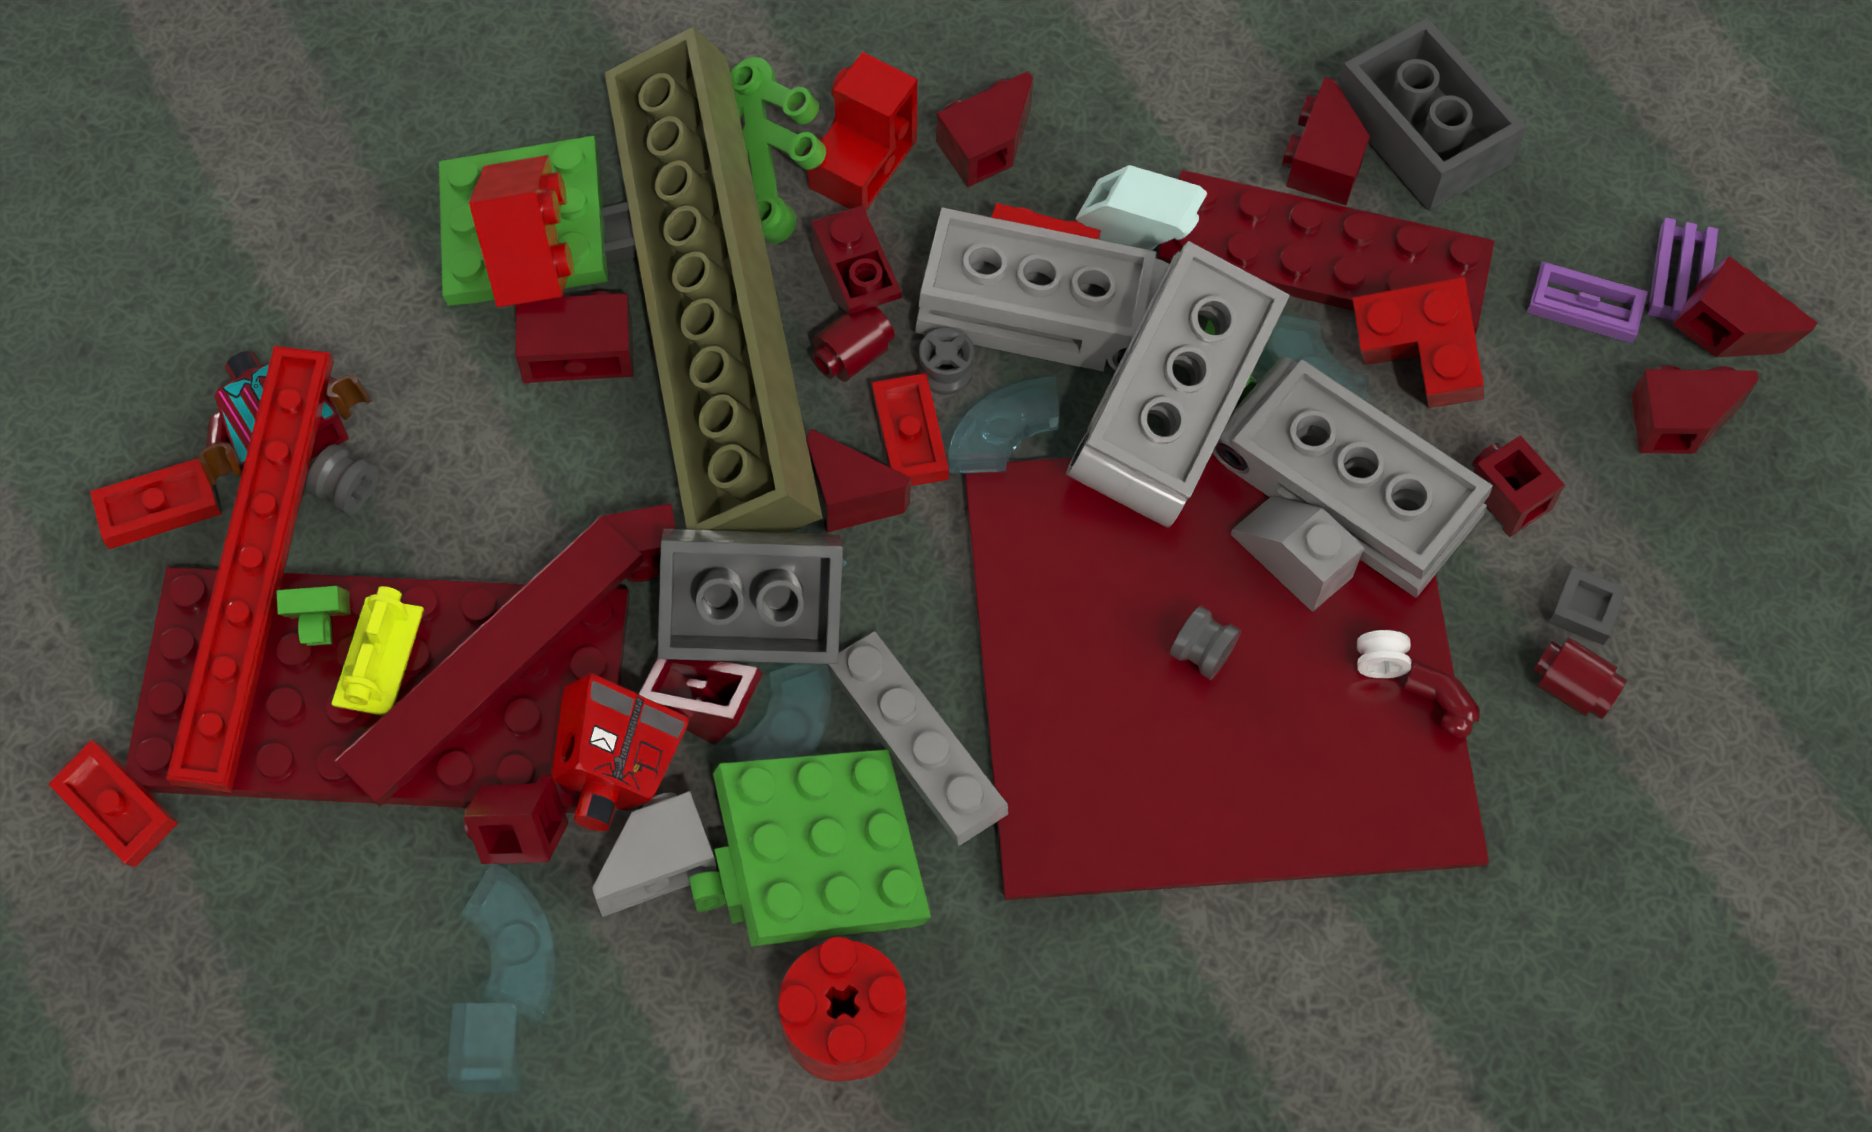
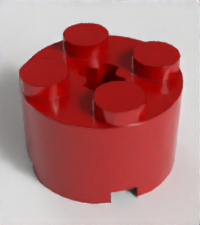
M834 937L806 951L792 964L781 984L778 1002L782 1032L790 1054L804 1070L826 1081H851L873 1076L893 1060L902 1045L906 1029V990L898 970L883 953L861 942L850 941L845 937ZM849 1003L854 1005L855 1016L853 1018L845 1013L841 1014L836 1020L833 1018L832 1007L834 1005L844 1008Z

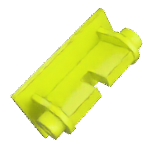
M385 586L379 587L377 594L366 597L333 697L332 706L383 716L394 707L424 612L423 607L401 603L402 594L394 588Z

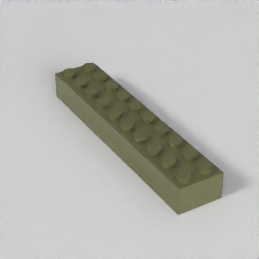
M691 27L605 72L687 530L789 533L822 519V513L728 60L697 29Z

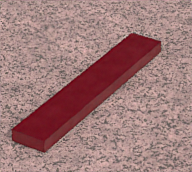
M600 516L335 760L337 765L381 807L644 562L642 554Z

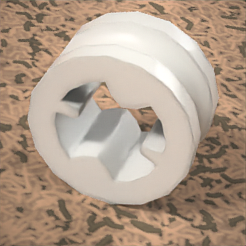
M1378 630L1361 635L1357 639V650L1363 655L1358 658L1357 670L1361 674L1373 678H1394L1405 675L1411 670V659L1405 654L1410 650V638L1404 633L1392 630Z

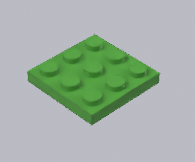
M595 135L439 161L443 298L448 305L494 300L469 206V200L485 165L545 155L549 156L552 172H561L566 188L567 203L566 205H561L560 224H555L559 242L568 243L573 259L574 274L573 276H568L565 289L608 282L607 256L604 250V240L606 242L605 223L602 216L603 192L600 147Z
M888 749L721 763L714 771V781L751 946L910 928L924 925L931 918Z

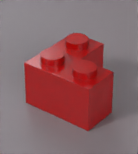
M862 52L849 69L843 68L834 80L831 89V96L834 97L835 106L833 124L823 138L817 137L825 145L826 155L818 167L807 170L809 189L848 209L863 205L866 211L917 142L918 79ZM809 146L806 155L811 151L812 146Z
M548 155L485 165L469 200L496 307L562 297L568 276H573L574 274L570 247L567 242H559L555 224H560L561 205H566L567 203L565 183L561 172H552Z
M1465 277L1352 298L1365 365L1420 356L1429 408L1485 399L1484 383Z

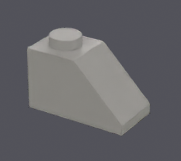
M1271 496L1231 531V536L1312 612L1353 577L1364 550V546L1322 507Z
M690 791L678 796L676 793L657 795L652 797L649 802L644 803L642 809L631 812L592 887L602 917L691 885L689 877L693 875L717 871L712 849Z

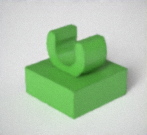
M339 586L277 590L278 614L291 619L299 618L300 644H307V646L332 644L330 616L351 614L350 594L348 590Z
M729 846L715 849L719 872H704L689 877L697 912L713 910L727 903L731 923L745 921Z

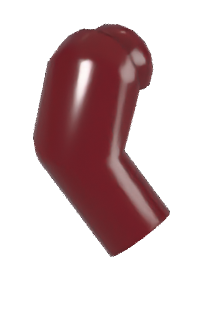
M1413 662L1403 689L1438 702L1446 710L1441 719L1443 731L1460 738L1469 736L1472 732L1474 721L1479 722L1480 708L1462 682L1455 677Z

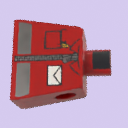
M593 673L565 686L561 699L552 777L556 783L581 793L573 819L574 822L590 830L607 831L610 828L615 808L629 810L649 802L663 779L686 731L690 718Z

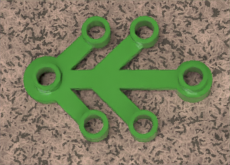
M750 57L739 62L730 74L739 118L744 113L745 126L742 132L748 160L750 158L753 185L765 242L768 244H779L791 236L796 227L797 218L794 210L778 197L771 147L789 155L800 167L806 170L814 169L823 162L826 148L810 132L796 134L767 120L765 106L767 104L774 105L783 109L795 123L807 124L816 117L819 111V102L804 87L789 89L778 84L775 78V71L766 60L759 57ZM805 101L804 106L796 111L797 106ZM812 146L811 151L807 155L802 156L805 149Z

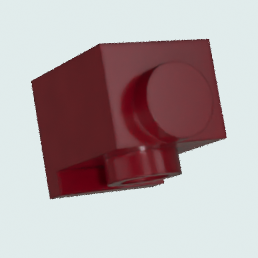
M1521 435L1503 447L1499 443L1490 445L1472 462V466L1475 468L1473 473L1493 485L1490 496L1484 504L1504 525L1502 530L1509 538L1551 511L1565 487L1561 479Z
M666 504L603 515L602 517L643 556L644 562L626 579L631 582H646L656 578L660 574L663 529H676L672 505Z
M552 775L540 776L535 784L480 786L463 816L466 835L473 841L481 864L549 862L568 825V820Z

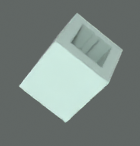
M1128 165L1098 179L1075 219L1087 227L1101 230L1100 240L1153 250L1157 245L1171 239L1180 240L1194 229L1199 220L1197 211L1207 192L1199 185Z

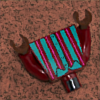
M250 351L240 352L227 361L225 371L232 382L218 388L214 393L219 410L209 419L206 447L198 455V460L210 486L217 484L216 479L219 476L229 472H234L236 477L242 475L269 363L262 366L257 356ZM346 375L339 379L330 376L311 459L317 457L328 446L339 445L349 440L335 409L338 410L344 420H347L352 416L349 409L360 402L369 404L372 401L357 376Z

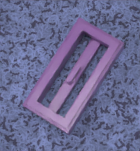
M1665 217L1660 227L1647 315L1674 321L1687 301L1694 244L1701 245L1696 280L1697 287L1699 282L1713 270L1719 229L1707 227L1705 232L1696 231L1697 224L1686 222L1684 228L1675 226L1676 219ZM1673 239L1682 242L1673 305L1671 307L1664 305L1672 244Z
M1542 261L1538 269L1527 313L1629 343L1634 342L1638 333L1647 291ZM1552 282L1583 292L1576 295L1548 287L1547 284ZM1600 297L1631 305V310L1600 302Z

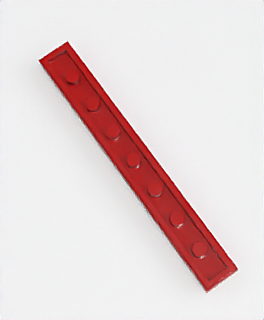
M273 346L166 777L171 785L232 793L277 603V590H280L334 363L331 353Z

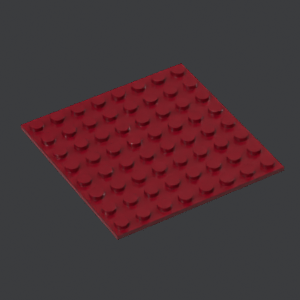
M1213 453L1191 497L1187 499L1180 514L1169 528L1067 476L1066 472L1072 458L965 464L964 472L993 782L996 790L1008 804V815L997 822L1004 900L1484 867L1488 865V853L1466 737H1456L1442 730L1441 719L1446 710L1438 702L1403 689L1409 672L1394 678L1367 677L1357 670L1358 658L1363 655L1357 650V639L1368 632L1392 630L1404 633L1410 638V650L1405 654L1411 659V667L1413 662L1455 677L1436 575L1419 596L1415 598L1372 567L1359 560L1353 577L1312 612L1231 536L1232 529L1270 497L1226 468ZM1200 605L1212 612L1213 620L1222 626L1232 624L1242 631L1230 656L1212 680L1200 674L1198 665L1192 661H1179L1170 655L1171 648L1179 632L1191 614Z

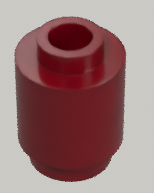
M876 306L851 315L845 313L813 337L812 342L815 350L811 353L816 367L825 377L832 379L836 376L839 380L847 382L887 352L888 343L895 338V333L887 317Z
M1569 637L1562 647L1551 641L1533 671L1542 676L1537 684L1538 688L1585 717L1590 712L1601 720L1608 713L1627 683V679L1615 673L1618 668L1617 666Z

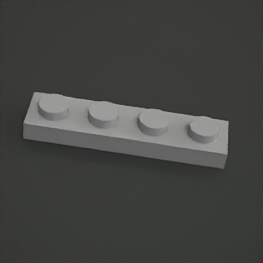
M875 631L839 652L838 664H827V670L884 748L889 750L890 756L957 846L965 843L1008 815V804Z

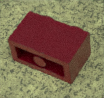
M599 291L587 296L558 297L516 304V360L523 383L634 377L633 326L627 293L613 294L611 292Z

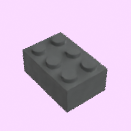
M1428 17L1343 64L1338 86L1370 135L1369 143L1429 211L1512 165L1527 126Z
M663 529L660 562L658 659L838 664L843 545L840 535Z

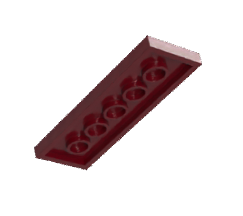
M1180 171L1178 180L1201 186L1207 192V195L1197 211L1199 220L1194 229L1180 240L1174 238L1161 243L1158 254L1159 260L1170 264L1173 256L1178 251L1181 252L1183 246L1190 241L1282 290L1291 297L1354 311L1353 297L1465 277L1476 335L1495 240L1190 171Z

